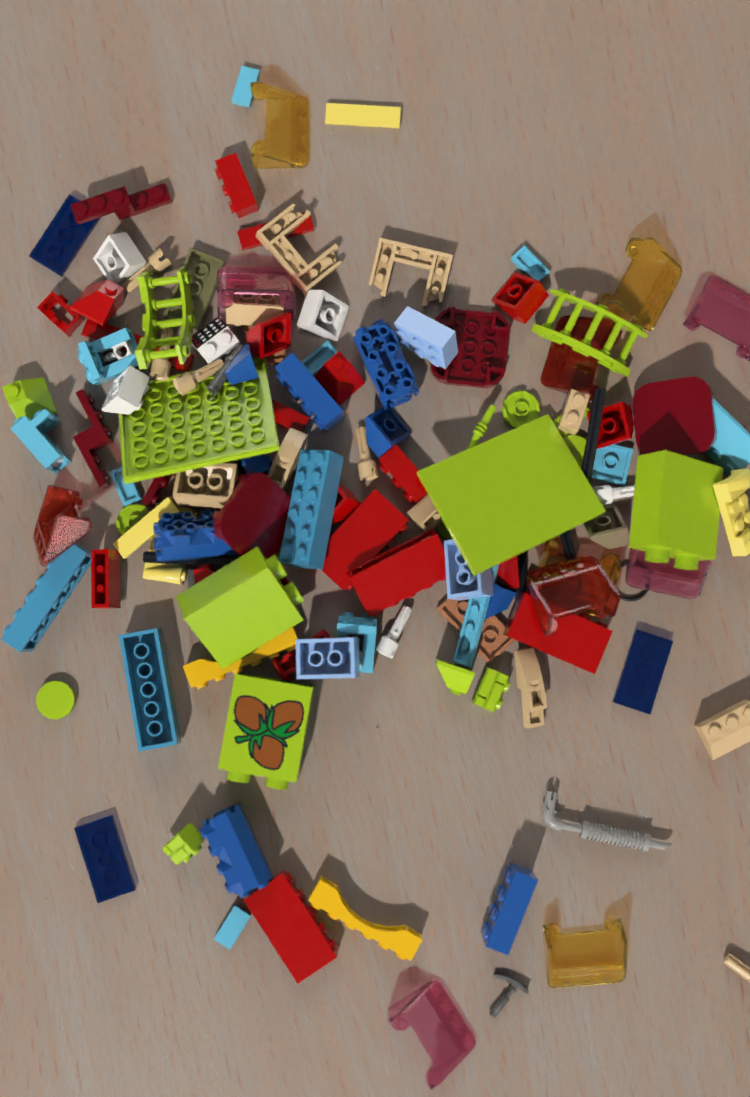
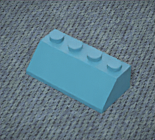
M712 397L717 438L713 446L706 451V454L719 467H722L728 476H731V470L745 469L750 464V433Z

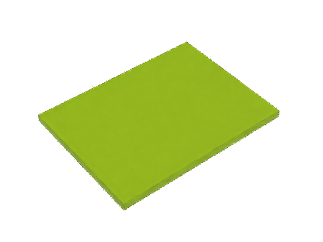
M254 357L258 378L234 385L229 384L227 379L217 395L211 394L206 389L217 373L197 383L196 389L184 396L178 393L172 379L181 374L169 376L167 381H159L157 379L148 381L149 388L141 398L143 403L140 409L133 411L130 415L119 414L124 483L138 482L279 451L280 445L265 357L262 359Z
M549 414L417 472L419 479L473 576L606 512Z

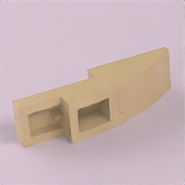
M290 428L268 473V476L284 492L293 470L297 467L300 450H303L308 434Z
M532 647L514 650L517 688L521 689L523 725L527 729L544 725L543 709L547 708V702L537 656Z

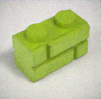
M486 667L472 703L492 712H495V709L499 710L503 702L501 695L503 691L507 692L511 681H508L509 676Z
M188 823L163 846L162 850L168 856H171L170 859L176 865L182 861L187 863L203 848L201 844L205 839L200 832H197L192 823Z

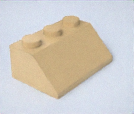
M231 285L226 301V323L234 326L250 325L254 327L262 321L286 313L288 289Z
M220 463L176 473L173 498L178 505L223 508L238 485V465Z
M744 699L694 725L712 760L750 742V700Z

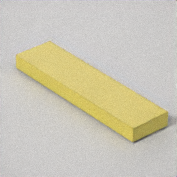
M326 103L325 124L400 128L401 107Z
M171 496L167 497L113 543L114 547L124 559L128 558L155 535L153 530L154 522L162 519L164 513H181V509Z

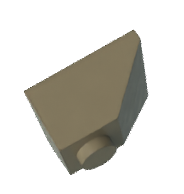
M615 504L605 506L606 512L583 523L590 540L608 549L628 545V527Z

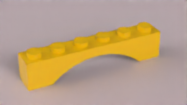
M293 626L260 646L253 653L237 660L224 669L221 668L217 661L205 658L184 665L183 669L191 688L197 686V689L207 686V681L215 679V682L227 678L226 673L231 671L233 674L239 673L244 670L243 666L250 664L253 667L262 663L261 659L267 656L270 660L280 656L279 651L286 649L289 652L296 649V639H299Z
M320 876L309 895L308 901L311 902L310 905L317 910H325L328 912L327 915L334 920H342L345 922L344 925L351 930H359L366 939L376 940L383 949L393 950L395 955L402 960L408 959L411 961L423 940L422 934L406 925L383 926L363 919L348 906L340 893L338 885L323 876Z

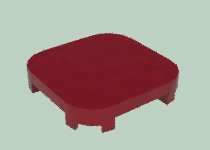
M448 307V309L436 316L435 321L456 332L458 353L446 369L440 366L436 367L430 362V371L433 377L440 383L475 388H492L502 380L506 371L510 326L506 319L496 311L490 313L455 309V307Z
M694 376L642 385L635 392L632 402L638 450L643 455L663 450L683 456L706 453L713 446L717 438L712 399L713 393L710 386L703 379Z
M249 472L241 474L237 478L239 484L221 511H215L212 517L215 519L214 528L216 532H214V535L217 539H222L240 556L258 546L267 560L276 555L282 546L291 498L264 473Z

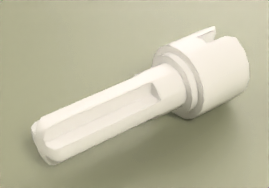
M604 485L593 487V490L601 504L605 505L611 504L614 499L634 496L635 485L616 488Z
M405 605L401 607L387 636H382L376 648V651L391 659L393 658L399 646L397 640L412 612L410 607Z

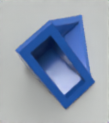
M245 344L225 371L228 382L231 385L258 378L254 358L248 344Z
M495 581L493 586L494 596L490 598L485 619L508 609L517 592Z

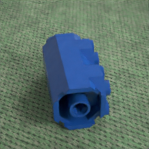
M383 319L375 321L371 327L357 329L353 341L384 410L388 409V405L394 408L411 400L410 395L412 394L415 397L419 395V389L415 383L413 372L402 354L399 341L389 322H384Z
M204 510L199 518L194 517V514L189 511L164 513L162 519L153 523L154 534H156V538H153L154 550H156L157 562L238 556L239 554L222 539H217L214 535V532H216L214 528L215 519L212 517L215 511L220 512L221 510Z
M237 803L236 806L231 805L213 814L214 818L212 819L206 818L202 822L203 827L200 828V832L203 838H207L209 842L208 849L211 856L219 858V863L216 866L219 874L224 875L227 892L229 894H239L240 898H243L251 893L250 890L256 887L262 889L269 885L268 881L272 878V871L241 803Z

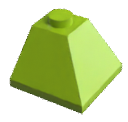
M45 378L24 379L2 386L8 405L17 419L24 416L33 419L34 414L43 409L57 414Z
M435 659L434 663L446 687L450 688V693L461 696V693L467 694L475 672Z

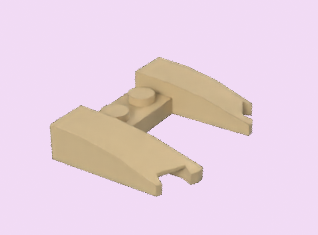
M292 204L258 230L256 237L267 251H271L293 278L292 281L303 295H306L308 290H312L339 267L342 262H336L334 251L338 250L336 243L309 265L304 261L286 239V236L311 216V212L306 210L303 215L293 210L295 204Z
M379 238L369 286L373 284L381 290L380 295L385 297L394 262L430 270L422 306H428L427 302L438 299L439 303H441L453 255Z

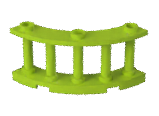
M182 266L175 276L161 278L151 277L150 271L143 272L137 277L141 301L146 305V314H143L142 330L145 331V336L140 338L135 350L139 369H147L153 359L178 356L180 364H184L187 357L190 356L193 326H195L189 284L191 283L190 273L187 272L186 266ZM180 284V298L155 299V286ZM182 305V318L157 320V310L159 308ZM182 326L180 336L157 339V331L159 329ZM175 345L176 347L175 349L155 351V349L162 346Z
M562 288L559 291L551 289L550 293L557 297V300L546 322L542 326L534 324L531 331L541 338L562 345L564 343L573 347L572 350L586 357L590 355L598 359L597 363L612 372L628 377L631 370L625 366V360L637 336L647 339L648 334L642 331L643 327L638 324H631L609 312V308L602 304L596 306L570 295L569 291ZM564 301L574 304L575 307L564 330H561L560 333L554 331L552 325ZM584 308L596 315L584 339L578 341L571 338L570 333ZM604 317L615 323L603 349L598 351L591 347L592 344L590 342ZM621 328H623L630 335L618 359H613L610 357L611 353L609 352Z

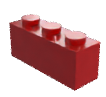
M236 152L215 160L217 168L214 171L218 180L222 179L224 183L221 188L225 197L229 196L231 200L228 205L232 214L236 213L239 219L259 211Z
M396 444L378 459L380 463L378 467L384 474H390L392 477L391 482L396 488L401 487L405 492L403 495L408 502L411 503L413 501L417 504L428 494L417 475L419 470Z
M91 550V608H121L120 553L117 550Z

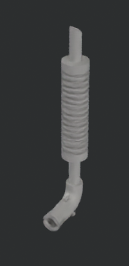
M546 791L544 807L541 810H543L545 823L550 828L559 831L564 829L578 832L579 838H587L588 840L591 839L646 852L650 847L664 850L672 844L652 840L648 833L623 830V828L604 826V824L600 825L599 823L596 824L584 820L581 821L580 825L564 822L562 819L556 818L555 806L558 793Z

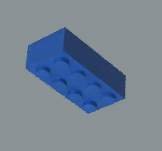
M293 352L275 366L277 372L275 376L278 382L283 387H288L290 396L296 402L298 400L301 402L300 405L303 411L308 416H313L314 423L320 430L324 429L328 432L344 418L343 410Z
M512 862L509 867L506 866L503 872L504 881L502 885L497 887L495 896H497L496 901L491 903L488 910V915L490 916L487 922L484 921L480 931L486 947L507 956L538 882L533 871Z

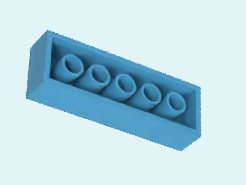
M300 450L279 561L282 564L296 568L323 570L344 461L343 456L331 450Z
M67 540L66 543L61 544L56 558H53L48 563L46 573L41 575L36 581L37 586L34 591L29 592L26 596L24 606L15 612V619L12 624L7 625L3 630L4 635L1 640L20 653L32 652L91 565V551L79 543Z
M162 628L119 635L138 751L181 743Z

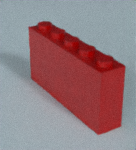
M374 489L330 536L322 571L343 591L346 588L350 590L353 586L346 572L382 554L381 551L385 546L389 548L396 541L394 537L398 532L402 534L409 527L407 525L409 519Z
M432 528L346 572L368 617L376 616L382 610L396 606L399 601L411 598L423 589L431 588L438 581L446 580L444 548L438 534Z
M528 590L527 593L521 592L503 635L595 674L613 632L607 629L608 625L599 621L593 623L590 621L591 618L581 613L577 616L573 614L572 609L566 606L559 608L555 606L556 602L545 598L543 601L537 598L538 594Z
M284 869L268 881L269 885L262 889L257 887L252 890L249 895L245 896L244 902L296 983L299 984L337 958L339 947L333 938L330 940L326 934L328 930L324 923H319L317 920L315 909L306 903L304 892L301 889L298 890L294 883L296 881L290 872L287 873Z

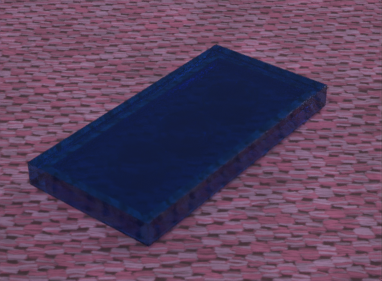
M71 194L68 195L29 255L31 259L60 277H63L100 220V218L78 225L70 204L80 200Z
M635 629L612 702L651 714L673 641Z
M113 815L75 827L74 830L97 903L135 891V883Z

